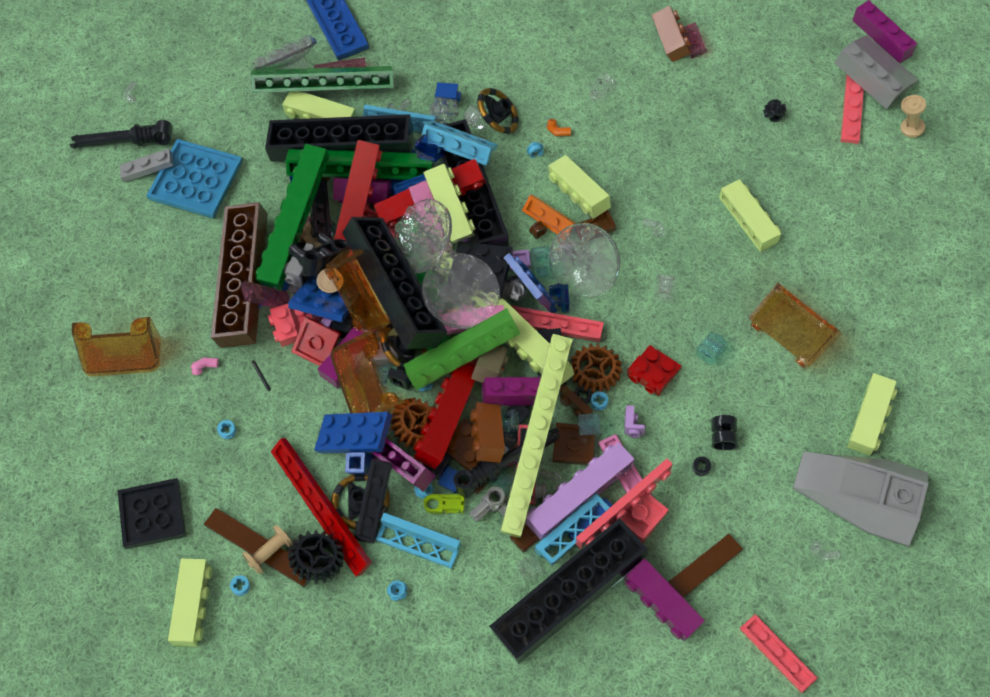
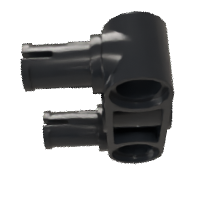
M322 232L317 240L321 244L320 246L305 251L294 243L289 247L290 251H288L290 255L298 260L305 275L315 276L325 268H335L345 264L348 260L349 245L346 240H334L325 232Z

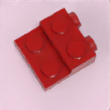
M649 345L643 354L639 355L628 368L627 375L633 383L643 385L648 393H655L660 396L679 372L682 365Z

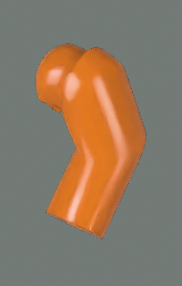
M555 119L547 121V130L554 136H571V127H559L556 125Z

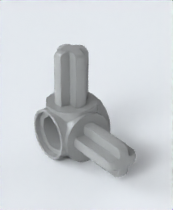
M515 275L506 280L502 298L509 297L512 300L519 301L521 297L527 294L522 280L518 275Z
M491 487L481 498L482 502L470 512L471 518L479 521L489 511L496 512L497 510L504 516L507 507L506 501L508 500L505 497L504 491L500 487ZM496 495L499 501L494 502L489 496Z

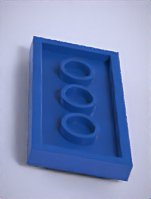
M389 412L325 414L314 450L318 453L383 452L392 415Z

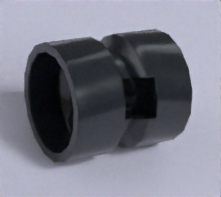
M731 415L713 417L711 419V430L713 432L712 448L716 450H723V448L724 450L736 449L738 447V434L736 433L737 418Z

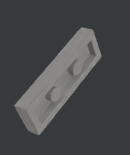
M168 148L121 164L120 176L122 181L127 182L173 166L172 151Z

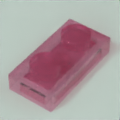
M696 22L685 26L686 32L683 34L688 37L691 46H689L691 59L706 53L707 49Z

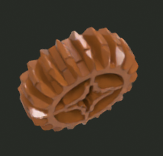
M590 343L589 348L583 346L581 351L577 350L575 352L576 356L571 358L572 362L570 364L574 372L572 381L577 383V387L584 385L585 392H587L588 388L591 389L592 394L595 393V389H598L600 392H603V388L609 391L610 386L615 387L616 381L620 380L622 363L619 360L618 354H614L613 349L607 350V345L601 348L599 343L596 347H593ZM587 360V366L581 371L580 365L583 361ZM611 366L610 374L605 377L604 370Z
M411 398L409 401L404 400L401 404H398L392 412L390 422L392 424L390 430L395 431L394 437H399V443H406L405 448L410 445L412 450H414L418 439H422V428L425 423H429L430 419L427 417L434 405L428 406V401L422 403L421 398L417 399V401Z

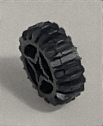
M317 529L314 530V534L307 530L306 536L300 534L298 540H293V546L289 547V568L293 569L294 575L299 574L300 581L306 578L307 584L311 580H314L316 585L319 580H322L325 584L327 577L333 580L334 574L338 575L340 568L343 567V546L338 545V539L333 540L332 534L326 536L325 530L321 534H318ZM323 547L327 548L331 552L332 556L329 555L328 552H325L323 550ZM300 558H302L303 561L307 562L310 566L307 567L306 565H304Z

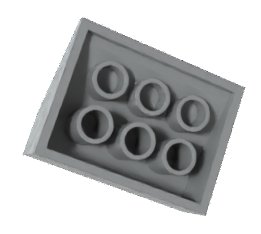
M868 35L850 43L841 51L834 63L886 109L919 81Z

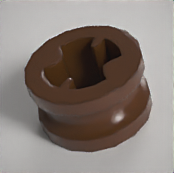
M538 221L530 227L529 232L533 234L535 239H538L547 232L548 228L543 226L542 221Z

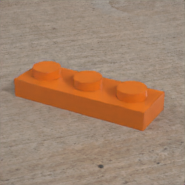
M533 194L529 195L522 209L524 213L536 221H542L544 226L565 240L568 239L576 225L574 221Z

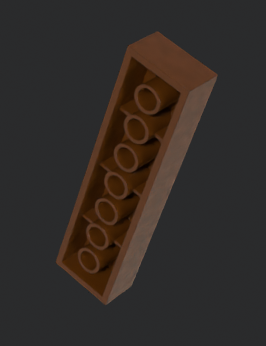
M260 202L225 206L211 339L220 348L256 344L261 285L255 275L257 268L262 264L268 216Z

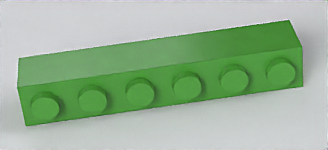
M506 308L438 345L437 348H433L405 363L404 367L411 383L416 390H419L521 333Z

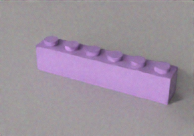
M619 442L614 446L609 445L603 451V455L599 458H593L588 463L587 468L578 470L573 475L571 481L562 483L554 495L549 494L543 499L542 504L538 508L533 507L528 511L526 524L540 540H543L593 495L601 494L634 466L635 459Z

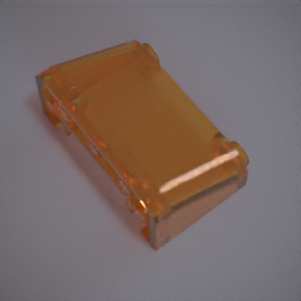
M780 283L773 287L748 317L752 321L750 325L758 332L761 329L796 356L797 359L795 361L803 368L806 365L810 368L842 335L836 327L829 324L786 290Z
M151 317L137 318L131 323L130 332L92 335V328L86 322L72 323L71 332L81 367L88 376L153 372L160 365L161 336Z

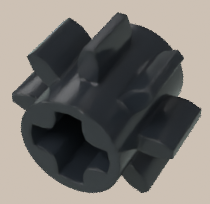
M777 99L770 100L765 105L764 116L769 117L772 122L780 121L785 116L786 105L781 104V101Z

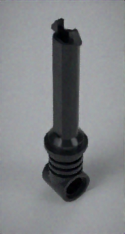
M159 120L156 124L148 126L135 124L130 130L75 135L71 137L75 143L69 145L73 149H76V147L132 142L137 146L150 142L166 145L171 141L173 126L166 120Z
M558 428L549 429L545 447L555 443L560 437ZM523 444L503 454L500 463L482 461L480 467L476 465L475 468H471V471H458L453 478L457 493L462 497H468L475 492L478 485L486 484L487 480L497 481L501 471L518 463ZM463 482H469L467 485H461Z

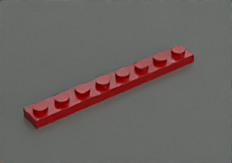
M281 438L271 450L272 455L326 534H332L333 540H339L338 545L343 546L344 560L356 577L362 575L372 564V561L287 438Z

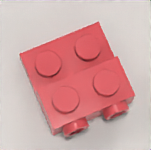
M288 304L270 309L271 315H267L270 325H275L276 330L272 332L275 341H280L281 347L295 343L305 317L312 318V315L309 313L288 308Z
M647 493L641 497L642 500L637 506L628 508L626 515L621 519L642 543L652 534L655 527L669 511L668 508Z

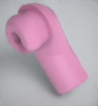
M201 358L192 363L191 373L193 375L202 374V368H218L219 359Z

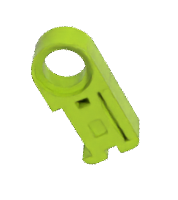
M430 494L425 497L423 504L425 511L429 514H443L444 511V513L461 512L462 515L464 514L465 499L458 494ZM430 500H436L439 505L435 509H430L427 507V503Z

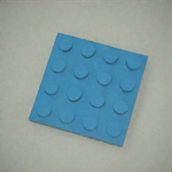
M177 139L171 149L173 166L159 171L146 196L148 200L214 219L243 159L240 156Z

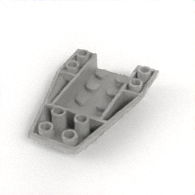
M803 452L793 489L864 532L909 547L920 520L929 482L928 472L886 459Z

